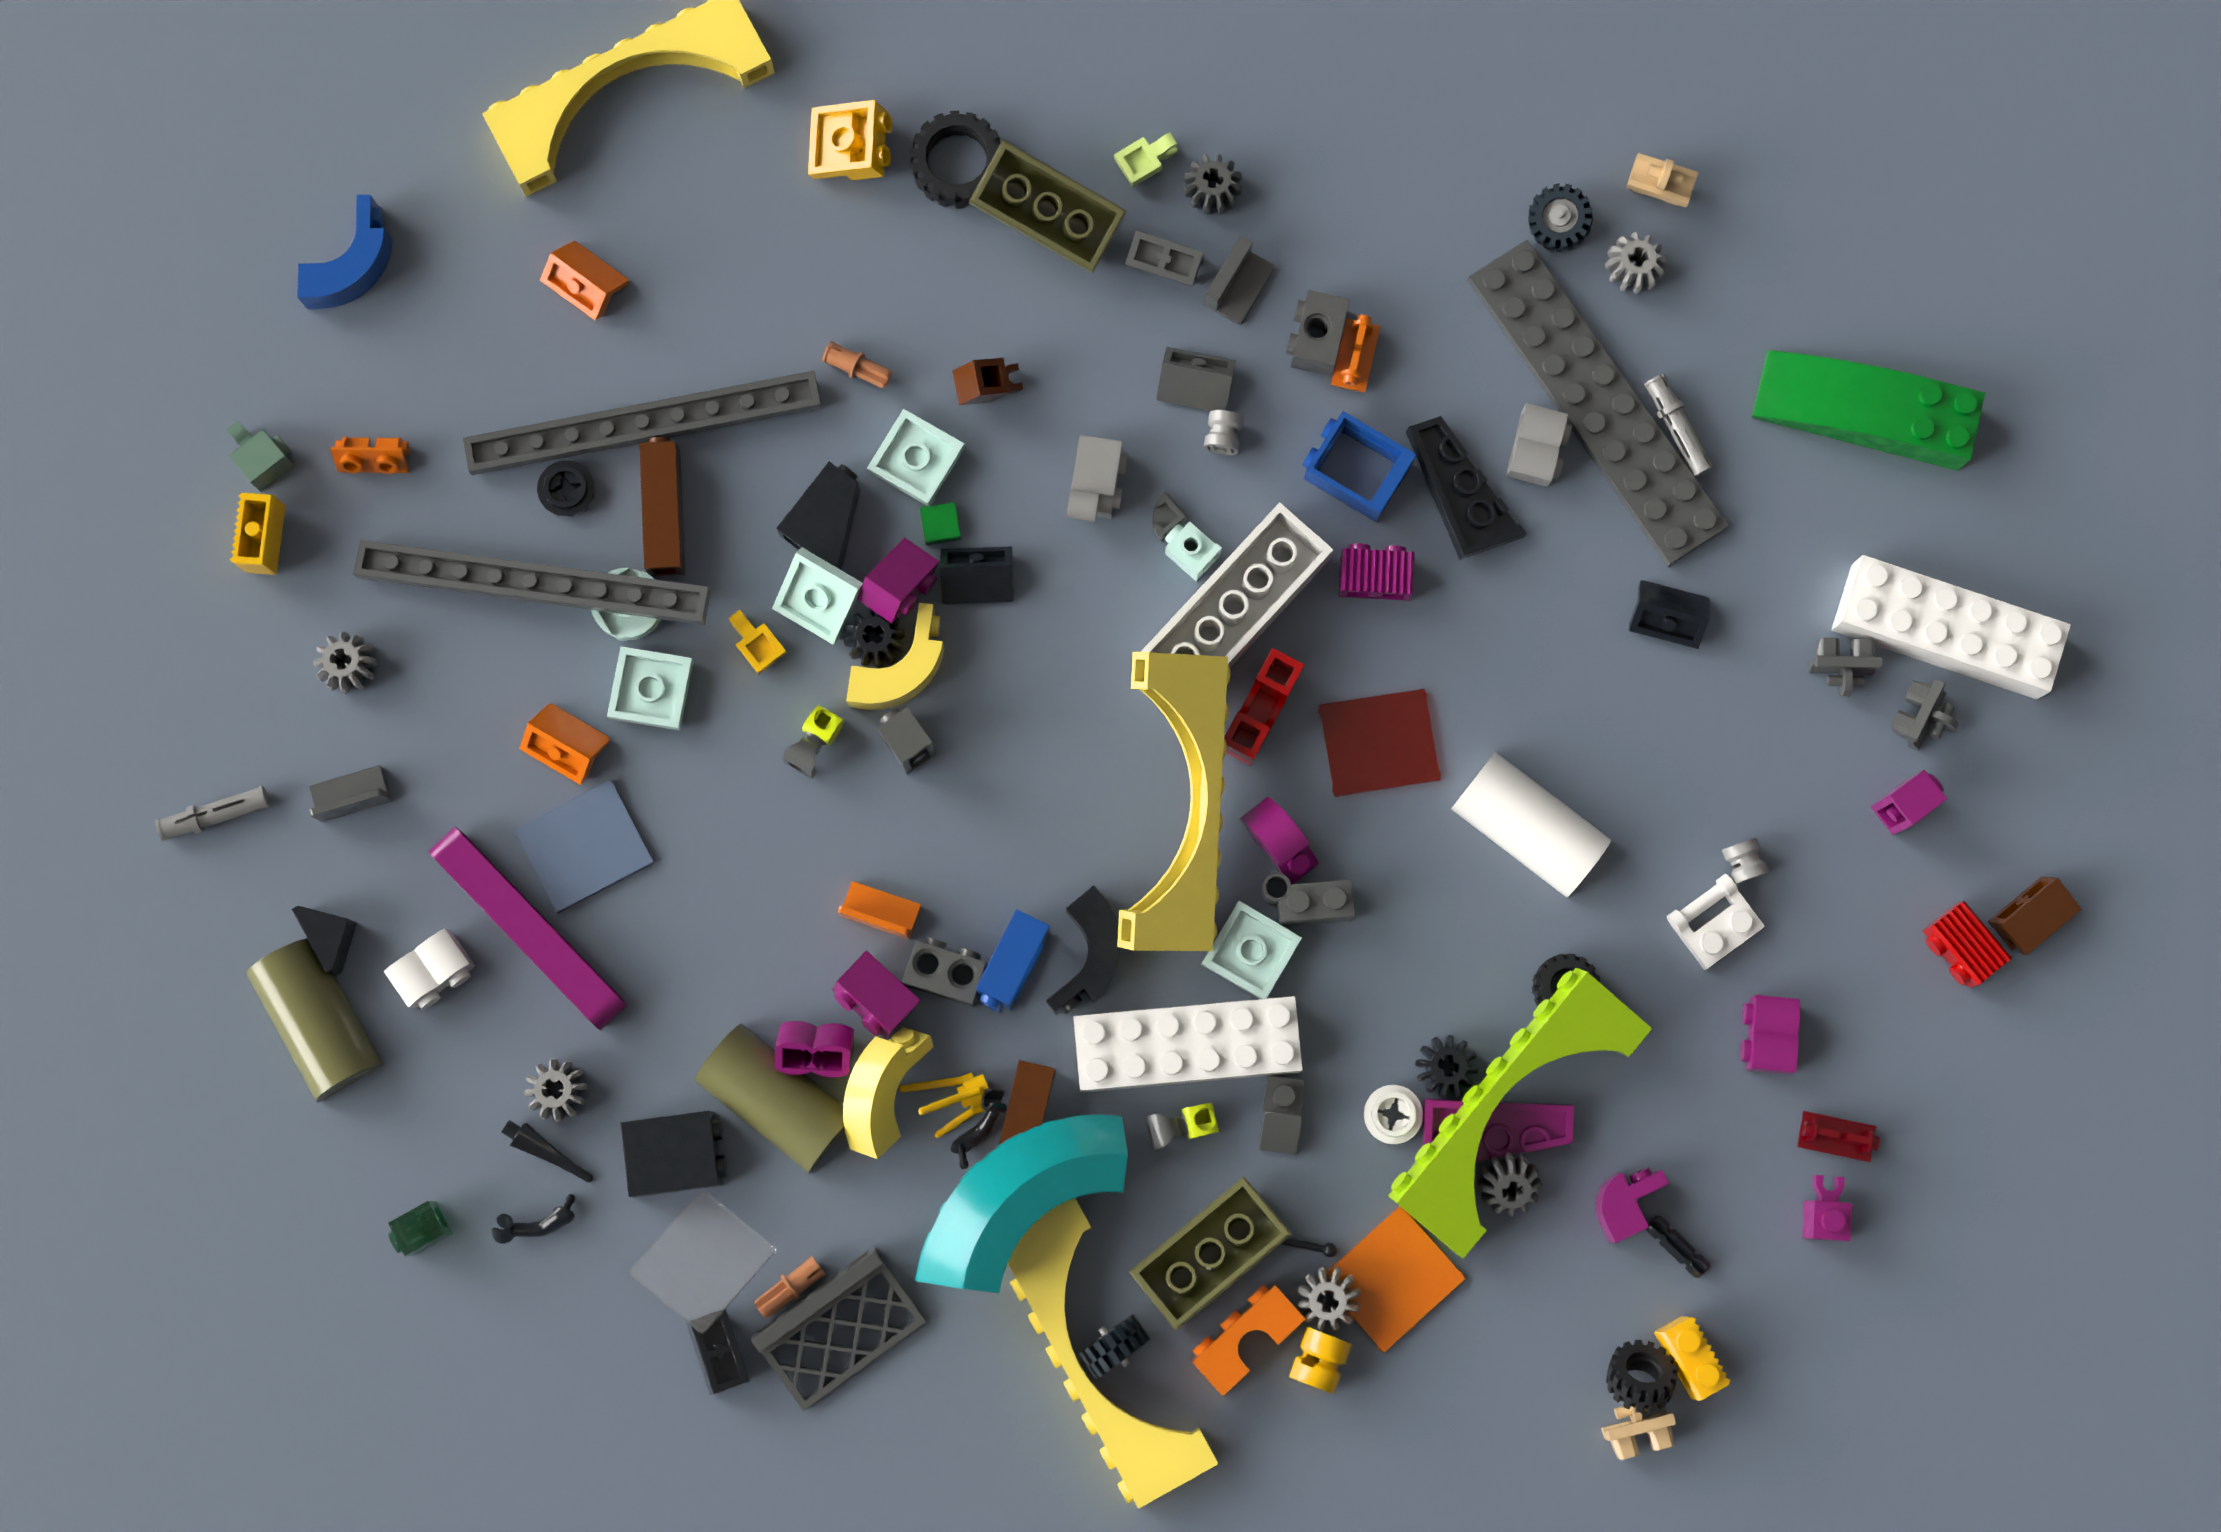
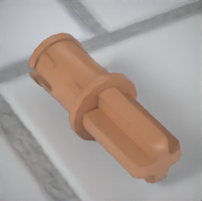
M833 341L829 342V346L825 348L822 356L823 362L849 373L850 378L854 379L857 376L880 388H886L892 378L893 372L890 369L866 359L865 353L850 351Z
M810 1256L807 1261L786 1277L782 1274L780 1276L782 1280L758 1297L754 1302L755 1306L762 1316L769 1318L792 1299L796 1298L799 1300L800 1293L821 1277L826 1276V1274L813 1256Z

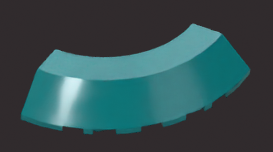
M1093 1114L1048 1121L1040 1126L1019 1133L998 1145L994 1151L967 1171L947 1202L942 1204L931 1232L927 1234L920 1255L915 1281L959 1289L1000 1293L1002 1278L1015 1247L1029 1228L1054 1207L1082 1195L1098 1192H1123L1128 1152L1122 1116Z

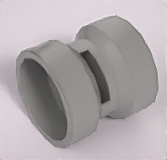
M1211 411L1208 419V425L1211 430L1205 436L1204 449L1220 455L1238 454L1240 441L1237 438V433L1242 430L1244 417L1231 411Z
M1757 838L1722 850L1725 860L1730 862L1733 867L1731 876L1735 884L1743 883L1769 873L1766 862L1759 858L1760 846Z

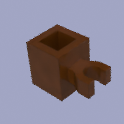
M1004 358L972 360L952 370L959 405L988 403L1008 393H1017L1023 390L1022 383L1014 384L1009 380V374L1019 370L1018 363L1005 366Z

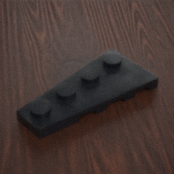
M1441 416L1408 427L1406 434L1414 453L1417 454L1416 458L1459 560L1522 539L1527 534L1520 524L1517 525L1507 512L1509 508L1501 498L1498 499L1486 483L1487 478L1480 469L1476 470L1466 456L1468 452Z

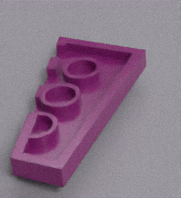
M1424 1099L1423 1146L1426 1143H1432L1440 1133L1439 1127L1450 1114H1456L1464 1104L1462 1100ZM1500 1101L1484 1128L1478 1146L1476 1162L1491 1159L1492 1155L1497 1158H1503L1507 1151L1512 1154L1527 1153L1573 1143L1574 1105Z

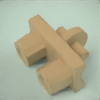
M1638 153L1626 188L1642 195L1645 194L1664 200L1676 206L1687 207L1698 172L1675 165L1674 160L1668 158L1666 161H1662Z
M1622 1406L1614 1408L1617 1420L1629 1416L1631 1420L1601 1428L1604 1439L1611 1441L1617 1458L1623 1460L1640 1455L1634 1435L1647 1432L1653 1451L1673 1447L1671 1426L1676 1425L1674 1414H1668L1667 1411L1642 1417V1413L1635 1412V1407L1631 1406L1628 1410Z

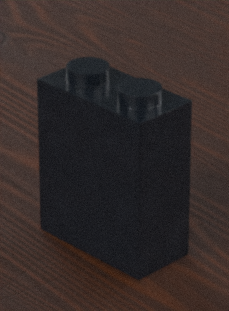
M713 1111L621 1122L628 1197L637 1198L723 1186L722 1178L727 1177L728 1174L725 1155H719L718 1140H723V1127L721 1118H715Z

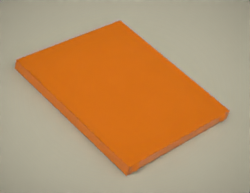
M1400 1206L1328 1270L1329 1277H1332L1335 1267H1340L1341 1274L1338 1279L1342 1281L1350 1274L1354 1277L1353 1282L1347 1288H1360V1296L1351 1300L1357 1301L1361 1304L1358 1312H1349L1377 1345L1378 1350L1383 1353L1466 1279L1463 1272L1454 1266L1415 1220Z

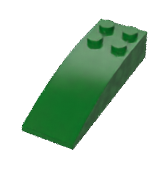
M1768 350L1751 418L1958 471L1971 460L1985 392L1878 366L1813 355Z

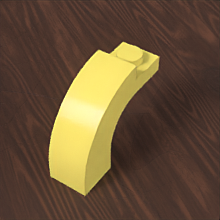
M919 603L913 644L910 651L900 662L880 669L851 666L846 699L849 708L864 710L892 708L911 700L931 682L940 667L945 649L943 641L931 640L932 637H938L941 616L935 615L933 604Z
M902 1027L889 1040L875 1037L864 1049L852 1070L844 1097L843 1123L850 1150L878 1159L901 1137L894 1113L896 1092L907 1071L934 1047L930 1035Z

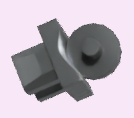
M1823 637L1816 643L1815 657L1808 662V673L1838 674L1827 675L1826 684L1827 686H1838L1839 695L1849 697L1852 687H1864L1865 683L1864 676H1853V674H1875L1876 669L1883 668L1882 657L1875 656L1873 639H1853L1850 642L1851 656H1839V639Z
M1934 679L1932 685L1924 682L1912 681L1906 695V702L1921 708L1917 716L1899 710L1891 725L1893 732L1908 740V747L1919 751L1931 725H1933V728L1929 735L1935 739H1940L1944 730L1955 732L1959 724L1951 717L1955 707L1945 703L1941 712H1939L1946 696V692L1943 690L1945 682Z

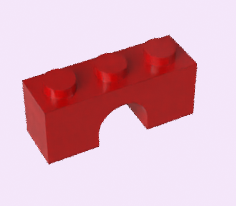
M1274 648L1271 649L1244 704L1237 712L1224 736L1227 745L1226 754L1252 766L1302 673L1303 663Z

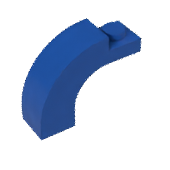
M371 194L356 195L355 237L351 246L343 255L325 263L298 264L297 298L306 309L337 307L359 298L373 287L387 267L393 240L385 228H383V208L378 206Z

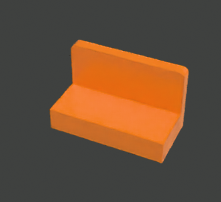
M572 241L550 253L540 279L541 282L595 321L603 317L612 294L626 287L629 281L628 278L576 241Z
M549 703L528 722L519 749L581 785L588 778L595 757L608 745L610 738L556 705Z
M852 881L844 905H840L838 913L843 918L910 940L922 905Z

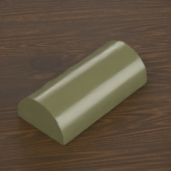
M1002 140L968 202L1090 273L1094 272L1126 213L1125 209L1005 140Z
M307 938L292 942L273 951L248 969L246 975L316 1102H321L384 1065L336 977L325 972Z
M743 1024L736 1026L718 1044L695 1077L696 1083L809 1174L844 1132L843 1105L805 1074L790 1075L777 1071L775 1069V1050Z
M1243 1176L1131 1269L1129 1274L1177 1332L1288 1239L1292 1233Z

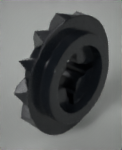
M563 460L551 464L542 472L537 483V494L541 504L549 512L556 516L573 517L580 511H586L588 504L594 499L595 483L590 472L583 465L574 461ZM563 476H565L571 486H577L575 490L571 491L569 502L562 493H556L557 490L563 488Z

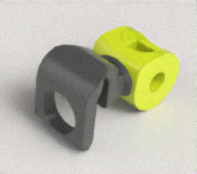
M820 705L816 706L802 727L806 737H803L799 742L785 750L783 755L784 763L813 779L816 774L815 754L819 753L822 745L830 746L843 727L845 719Z
M1213 1103L1183 1108L1179 1117L1168 1118L1160 1114L1147 1116L1146 1123L1153 1150L1166 1146L1173 1137L1186 1135L1188 1139H1193L1220 1132Z

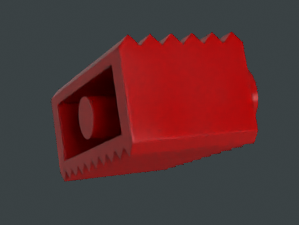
M1965 901L1953 905L1922 930L1928 937L1925 939V942L1929 949L1937 956L1942 955L1951 965L1949 972L1953 978L1961 985L1966 984L1969 988L1983 983L1984 980L1988 979L1989 976L2012 959Z

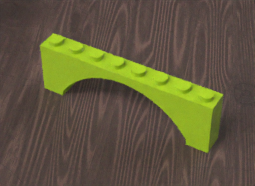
M1575 968L1561 977L1557 983L1558 990L1550 1000L1546 999L1537 1006L1533 1013L1535 1018L1526 1029L1521 1028L1514 1034L1510 1040L1511 1047L1503 1057L1499 1056L1491 1062L1486 1070L1487 1076L1479 1086L1475 1085L1467 1091L1462 1099L1464 1104L1455 1115L1450 1114L1444 1119L1439 1127L1440 1133L1431 1144L1426 1143L1420 1148L1415 1156L1416 1162L1408 1172H1402L1398 1175L1391 1185L1392 1191L1388 1197L1462 1259L1465 1258L1487 1231L1480 1225L1476 1208L1474 1190L1475 1162L1484 1128L1492 1112L1505 1094L1533 1070L1564 1056L1605 1050L1616 1051L1630 1057L1652 1030L1646 1022L1587 971Z

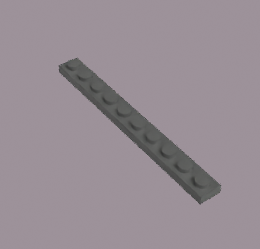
M809 371L464 437L463 442L468 471L471 475L648 442L653 437L669 438L820 409L822 407L815 372Z
M360 540L353 575L360 579L705 625L711 589L708 586Z

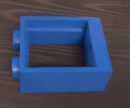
M1342 411L1337 420L1331 417L1322 431L1321 436L1325 440L1319 450L1312 447L1302 464L1307 468L1304 480L1377 522L1412 466L1417 454ZM1342 433L1394 462L1371 502L1319 471Z
M1016 909L976 987L978 995L981 996V1004L998 1013H1001L1003 1008L1009 1011L1012 1010L1051 934L1050 925Z

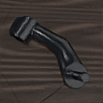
M986 1089L981 1100L982 1108L986 1111L983 1118L977 1125L959 1136L952 1143L951 1152L959 1154V1166L961 1169H966L969 1166L966 1152L970 1151L989 1135L999 1114L1007 1111L1006 1104L1001 1103L1004 1091Z
M572 1194L567 1195L563 1207L554 1208L550 1215L536 1222L513 1223L510 1215H498L497 1223L503 1229L492 1228L494 1240L499 1244H505L512 1241L514 1237H540L556 1231L575 1218V1214L570 1210L575 1202V1196Z

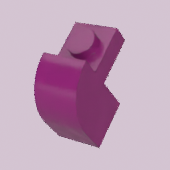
M1270 797L1265 798L1240 818L1255 843L1270 856L1279 872L1288 877L1291 885L1319 864L1308 846L1310 843L1290 816Z
M1649 1167L1644 1168L1629 1176L1631 1180L1629 1184L1622 1172L1615 1173L1601 1185L1596 1197L1595 1210L1597 1219L1609 1243H1617L1649 1227L1636 1199L1669 1184L1663 1170L1651 1172Z

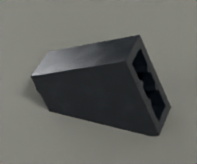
M829 461L776 529L779 536L797 550L803 547L842 570L860 495V488L856 481L857 475L845 465L840 464L839 467H836Z

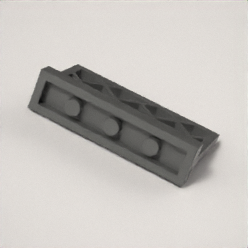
M873 1246L751 1334V1342L759 1353L763 1354L798 1405L805 1411L924 1324L926 1320ZM880 1272H882L890 1284L887 1299L866 1295L868 1281ZM863 1285L861 1295L853 1293ZM893 1290L902 1301L892 1299ZM844 1298L860 1300L857 1321L835 1318L837 1304ZM865 1301L886 1304L883 1325L861 1322ZM891 1305L907 1307L914 1320L903 1328L888 1326ZM832 1308L831 1317L822 1316V1314ZM814 1320L829 1322L826 1343L804 1340L807 1325ZM834 1323L856 1327L852 1347L831 1344ZM860 1327L882 1331L880 1344L873 1350L857 1348ZM801 1330L800 1339L791 1338ZM886 1331L894 1332L892 1336L885 1340ZM782 1343L799 1345L796 1365L779 1363L771 1351ZM803 1346L825 1349L822 1369L800 1366ZM829 1350L851 1353L849 1367L842 1372L826 1370ZM856 1354L864 1355L854 1363ZM785 1370L794 1371L793 1381ZM799 1372L821 1375L818 1390L807 1398H804L796 1386ZM825 1376L834 1377L829 1382L824 1384Z

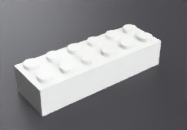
M1279 502L1141 652L1228 657V666L1231 668L1328 563L1333 549Z
M1862 555L1851 565L1831 631L1855 639H1873L1876 646L2037 700L2052 690L2071 624Z
M1295 996L1073 1016L1080 1093L1293 1074L1302 1071Z

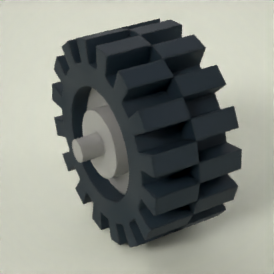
M1553 184V188L1548 189L1546 187L1542 189V193L1534 197L1533 204L1529 207L1528 220L1531 233L1538 244H1543L1544 248L1548 250L1553 248L1556 252H1562V249L1570 251L1574 249L1575 245L1579 244L1580 246L1584 242V238L1589 235L1591 225L1593 224L1592 207L1590 206L1589 199L1583 195L1579 188L1575 190L1570 184H1565V187Z
M1132 1314L1109 1331L1105 1326L1101 1327L1098 1331L1102 1336L1078 1355L1095 1379H1097L1119 1363H1122L1124 1367L1128 1366L1130 1361L1127 1357L1146 1344L1150 1337Z

